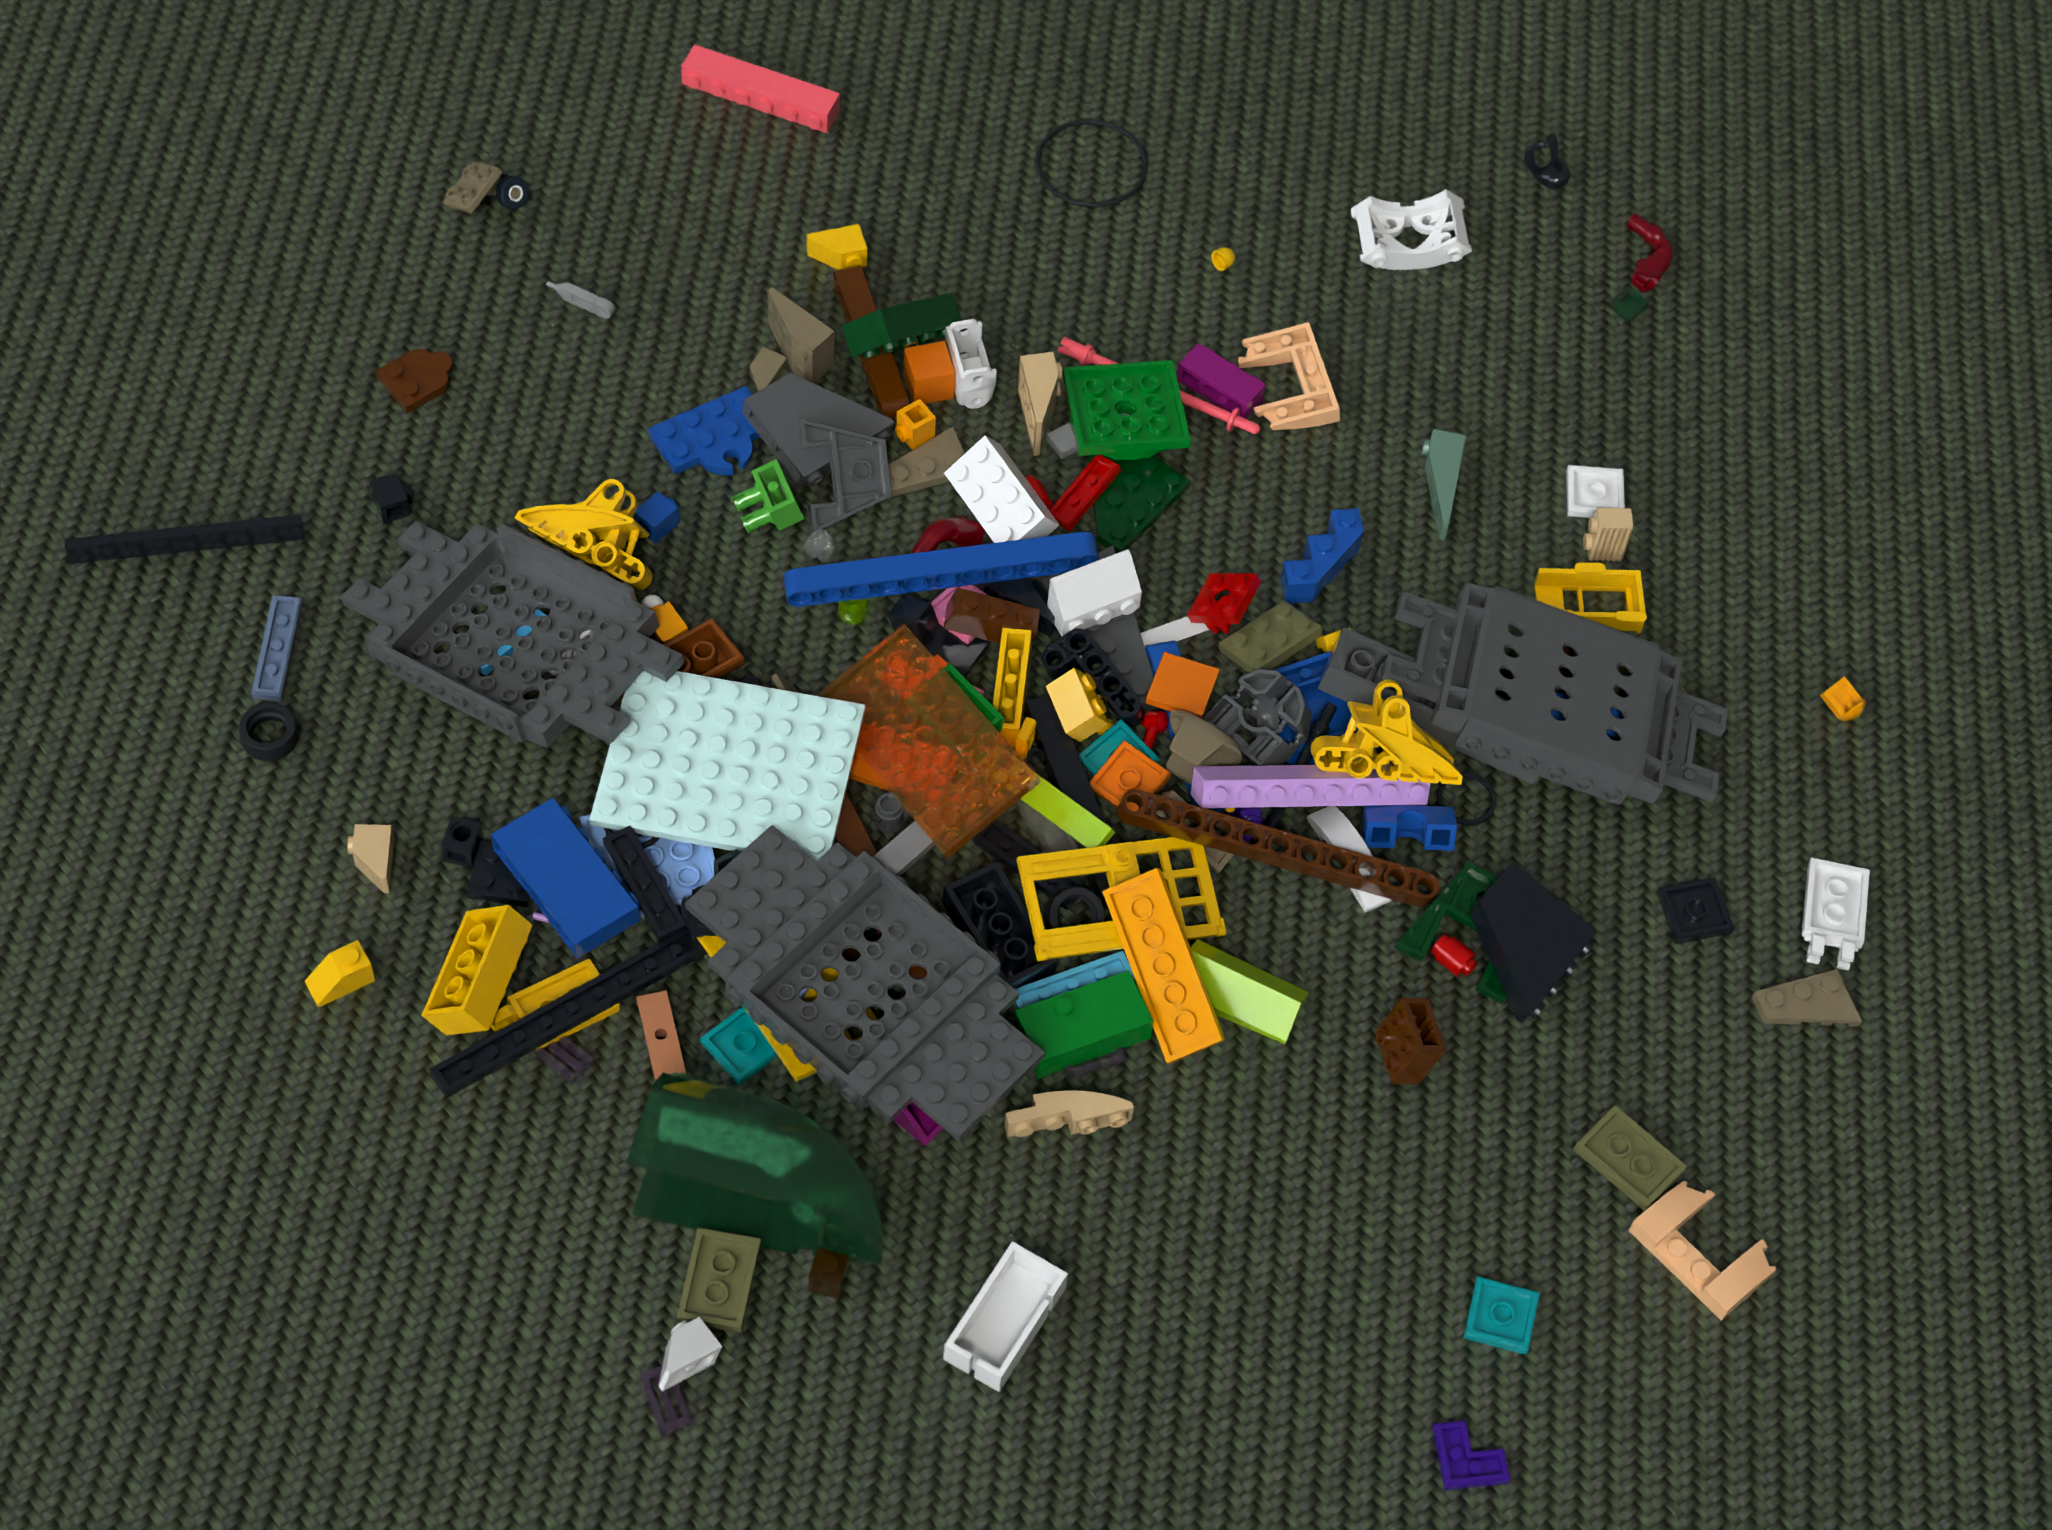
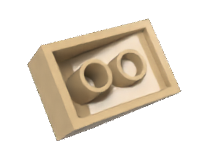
M1053 352L1020 356L1018 394L1034 456L1040 455L1056 407V397L1061 395L1058 379H1062V367L1060 362L1056 363Z

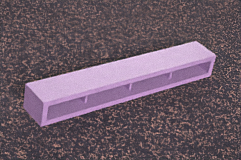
M1386 764L1381 766L1384 767L1385 771H1389L1390 767L1395 765ZM1317 765L1194 766L1191 795L1201 808L1427 805L1430 783H1422L1419 779L1418 782L1400 781L1399 778L1397 781L1384 780L1378 776L1375 769H1372V772L1367 777L1357 779L1345 772L1323 771Z

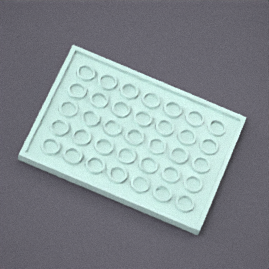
M643 671L624 692L619 712L628 717L629 725L610 744L589 819L590 825L614 830H621L630 825L636 834L730 851L737 849L741 852L773 825L817 861L834 845L866 707L864 704L679 671H676L665 682Z

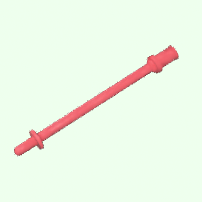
M1066 336L1060 343L1063 346L1058 348V353L1078 360L1079 364L1083 366L1090 364H1119L1096 354L1094 346L1089 344L1086 346ZM1180 390L1183 404L1227 422L1226 430L1231 432L1234 426L1252 434L1259 433L1260 426L1257 423L1239 416L1241 409L1236 407L1231 413Z

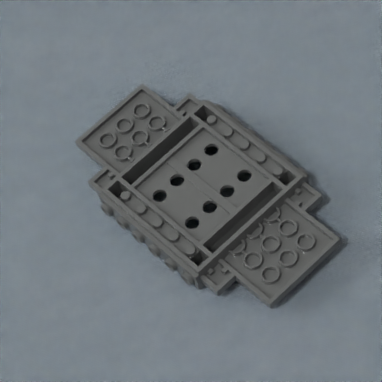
M771 825L685 902L686 909L726 943L708 960V967L726 982V996L734 1005L744 1007L756 1024L760 1026L762 1024L765 1025L778 1043L781 1045L787 1044L794 1050V1054L800 1062L805 1065L809 1063L815 1068L818 1076L826 1084L830 1085L832 1083L836 1086L848 1103H855L862 1110L865 1107L871 1106L890 1123L913 1102L956 1140L960 1141L1044 1058L1045 1052L1001 1016L1019 999V992L1000 977L1001 964L996 955L989 950H983L977 945L976 940L971 934L966 931H960L954 926L953 921L948 915L937 912L931 907L930 902L922 894L917 895L908 888V884L902 877L894 876L886 869L884 863L879 858L871 857L865 851L856 858L837 842L820 859L815 861ZM875 928L881 932L882 936L879 940L871 942L865 939L864 932L867 929ZM848 948H855L860 952V957L858 960L850 962L843 958L842 953ZM914 966H921L925 968L927 975L923 979L916 980L909 975V971ZM826 968H833L839 973V976L835 981L828 982L822 979L821 972ZM893 986H900L905 990L906 995L900 1000H894L889 997L887 992ZM805 988H811L816 991L817 997L811 1002H805L800 999L799 993ZM877 1006L884 1011V1016L879 1020H871L867 1017L866 1011L870 1007ZM849 1027H858L862 1030L863 1035L859 1040L851 1041L845 1037L844 1033Z

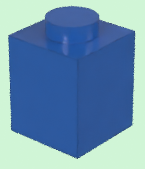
M657 491L636 510L634 520L649 533L647 538L656 544L679 524V507L672 498H666Z

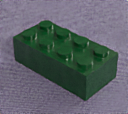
M953 293L882 308L841 326L852 358L863 355L864 359H869L880 355V351H882L883 355L898 351L899 346L901 351H903L904 348L917 346V342L919 345L930 344L935 341L936 335H938V338L945 337L946 327L950 326L953 322L962 321Z

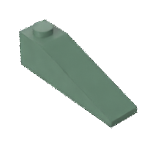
M1433 429L1431 439H1425L1422 455L1427 456L1425 472L1438 536L1440 540H1445L1466 435Z

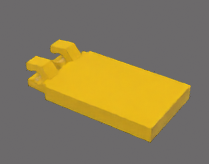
M589 958L508 996V1005L498 1009L495 1014V1020L491 1025L492 1030L495 1033L594 979L600 975ZM618 1003L538 1047L536 1050L538 1051L619 1012L620 1004Z

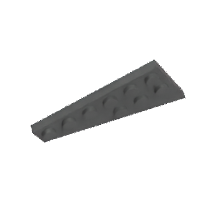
M1113 545L1098 552L1100 560L1116 554ZM1054 574L1041 581V585L1047 595L1049 594L1050 579L1061 574ZM1134 612L1112 618L1105 624H1096L1086 628L1085 630L1136 693L1142 707L1149 706L1145 702L1154 676ZM1113 685L1116 690L1119 688V685Z

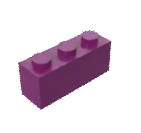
M1199 343L1179 363L1177 381L1224 410L1232 413L1237 407L1241 409L1239 416L1247 419L1254 412V407L1259 406L1263 402L1266 384Z

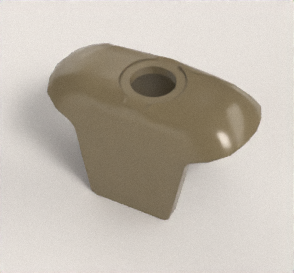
M1173 710L1171 712L1170 725L1175 737L1170 744L1172 754L1166 764V769L1192 785L1194 766H1237L1241 762V750L1233 738L1220 731L1213 724L1188 711Z

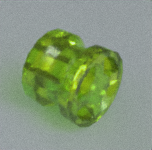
M867 598L838 602V615L847 624L855 625L861 623L867 616Z

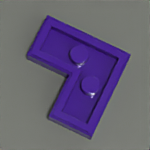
M1466 1420L1433 1424L1432 1430L1444 1490L1509 1484L1510 1475L1504 1448L1472 1452Z

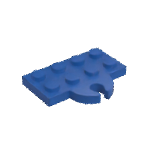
M747 386L739 388L649 427L648 436L675 475L699 464L707 471L716 475H733V466L731 463L726 462L725 459L728 457L737 458L739 460V467L744 470L752 460V441L760 438L742 414L744 399L751 396L752 393Z

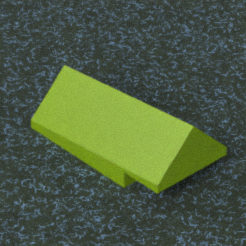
M1197 940L1190 948L1215 1014L1286 1044L1309 992L1201 940Z

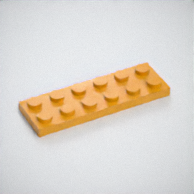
M1155 868L1102 891L1142 999L1154 1021L1153 1028L1166 1063H1173L1225 1041L1161 869Z

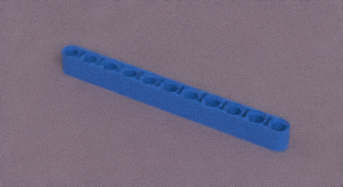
M1078 532L801 567L787 571L783 579L787 603L794 607H803L1062 574L1100 559L1094 534Z

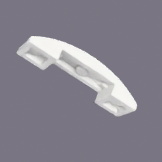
M1328 806L1307 815V820L1321 842L1325 840L1327 844L1372 856L1355 827L1336 806ZM1364 868L1359 869L1363 877L1371 878L1368 870ZM1350 888L1365 913L1392 900Z

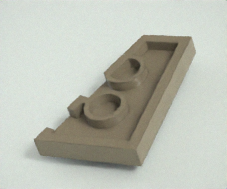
M953 426L888 465L891 497L950 482L944 472L965 454Z

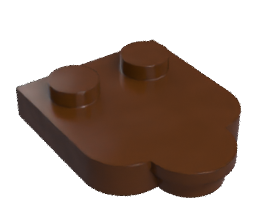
M414 349L375 370L376 377L403 410L409 413L447 391L449 387L448 374L452 368V359L445 352L436 351L429 353L424 349Z

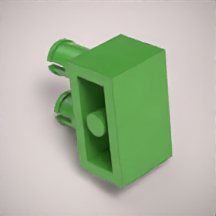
M777 459L751 471L756 481L754 483L755 486L732 495V499L739 512L761 501L764 503V507L741 516V520L748 533L770 522L772 525L775 524L777 529L781 531L804 520L801 509Z

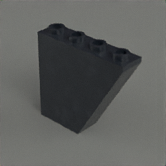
M1513 861L1498 876L1469 912L1515 1018L1521 1024L1529 1016L1535 1019L1546 1006L1542 1002L1546 996L1551 999L1559 990L1562 984L1558 980L1562 975L1567 978L1578 965L1574 960L1578 955L1583 958L1594 945L1590 940L1597 932Z

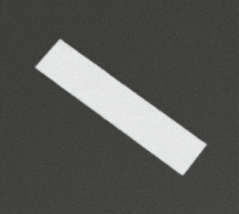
M1186 616L1140 634L1144 647H1146V645L1173 640L1177 642L1210 629L1206 627L1205 623H1191Z

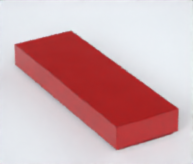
M1100 454L1092 459L1050 509L1051 514L1060 527L1069 532L1121 472L1120 465Z

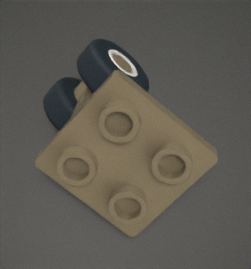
M472 162L463 170L462 177L456 185H453L447 191V197L442 203L448 208L472 213L484 196L487 195L492 200L497 198L498 202L505 208L519 209L528 200L529 188L523 179L503 174L499 167Z

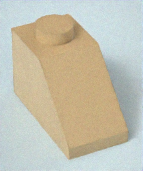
M355 824L354 835L348 837V854H353L355 866L383 893H390L394 851L392 825Z

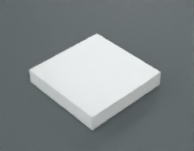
M1567 466V516L1590 518L1594 517L1597 507L1625 508L1623 469Z

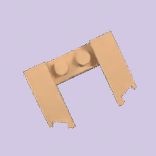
M1309 322L1243 339L1242 346L1248 348L1246 357L1238 358L1239 368L1271 366L1292 362L1303 391L1302 395L1254 407L1255 415L1257 417L1264 416L1271 422L1270 428L1272 430L1301 429L1340 421V408Z
M1682 1181L1633 1221L1629 1232L1722 1321L1773 1275L1776 1267L1769 1266L1763 1252L1768 1247L1763 1239L1741 1255L1723 1272H1720L1677 1230L1709 1203L1716 1194L1707 1189L1705 1193L1686 1187L1687 1182Z

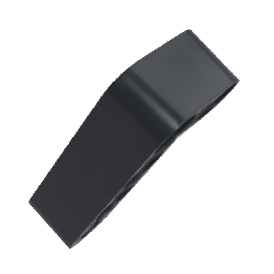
M1075 628L1046 647L1042 652L1041 661L1047 675L1051 679L1056 680L1073 668L1080 669L1082 673H1088L1093 678L1096 684L1095 690L1118 720L1122 719L1129 727H1136L1143 721L1144 710L1138 696L1086 630ZM1077 643H1086L1081 649H1073ZM1062 659L1059 665L1050 666L1053 660ZM1094 664H1103L1099 670H1090ZM1119 685L1116 691L1107 692L1109 686ZM1124 701H1126L1129 708L1133 710L1132 712H1129L1127 709H1124L1122 704Z

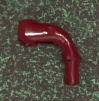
M1634 213L1628 220L1626 227L1640 235L1644 242L1654 249V252L1646 259L1641 258L1637 261L1635 265L1636 270L1631 278V284L1641 292H1648L1660 282L1662 275L1668 270L1673 260V248L1658 224L1653 225L1637 213Z
M958 515L957 518L936 520L926 527L910 554L935 551L940 543L946 541L960 547L980 545L985 529L980 523L962 515Z

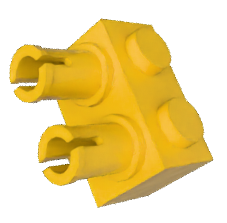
M1073 668L1046 686L1064 731L1070 737L1081 742L1095 732L1100 736L1103 735L1114 725L1112 720L1106 718L1104 713L1107 710L1104 701L1101 700V696L1096 695L1094 691L1096 684L1088 673L1084 674Z

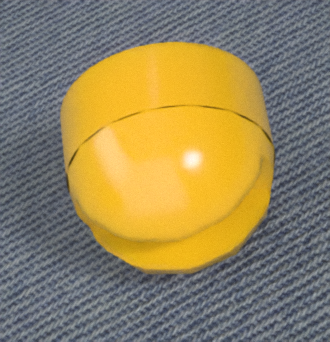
M1228 247L1219 248L1212 252V262L1218 270L1223 271L1233 265L1235 254Z

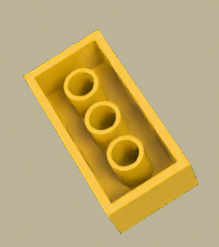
M509 905L466 911L421 1016L445 1035L488 1031L495 1020V1014L506 994V988L513 972L516 970L518 959L528 941V935L533 925Z

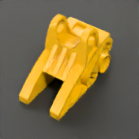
M608 479L604 481L583 502L572 505L535 506L519 510L514 517L517 521L529 527L528 530L581 559L590 566L600 567L613 579L626 582L635 590H644L652 582L651 570L639 559L632 556L637 540L648 537L649 533L633 519L638 507L636 497L630 491H627L618 480ZM611 485L618 486L619 491L609 499H606V489ZM625 496L630 497V507L627 510L621 511ZM629 540L626 552H624L626 541ZM632 570L637 573L640 572L638 577L631 576L630 574Z
M1384 680L1376 686L1372 705L1353 701L1347 703L1352 716L1345 734L1342 736H1319L1311 744V754L1315 764L1323 771L1349 773L1353 778L1361 779L1367 777L1372 772V769H1375L1380 778L1388 781H1397L1399 778L1400 781L1418 782L1419 779L1422 783H1439L1440 781L1442 784H1462L1463 776L1453 765L1454 758L1452 754L1436 738L1420 728L1411 719L1410 706L1402 696L1401 687L1394 680ZM1394 687L1396 689L1395 696H1391L1386 700L1381 698L1380 694L1384 688ZM1380 746L1383 748V750L1381 753L1378 754L1376 749L1374 748ZM1391 761L1395 766H1391L1389 771H1385L1381 765L1389 764Z

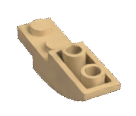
M1046 1092L1034 1094L1031 1107L1007 1112L1004 1127L1007 1137L1015 1135L1017 1137H1026L1037 1130L1059 1129L1064 1124L1069 1125L1071 1135L1077 1133L1087 1135L1097 1131L1099 1128L1107 1126L1118 1128L1126 1125L1129 1121H1132L1134 1106L1131 1101L1097 1092Z

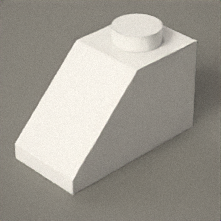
M700 1317L690 1322L682 1321L671 1330L672 1335L665 1349L659 1388L662 1392L715 1363L722 1346Z

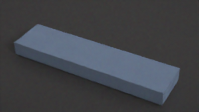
M272 596L251 692L252 699L282 701L303 606V601L300 597Z

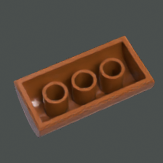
M713 618L664 644V646L683 655L685 662L677 670L679 672L720 679L743 666L745 662L744 656Z

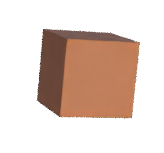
M945 341L904 348L903 374L912 402L921 399L924 404L954 399L955 370Z

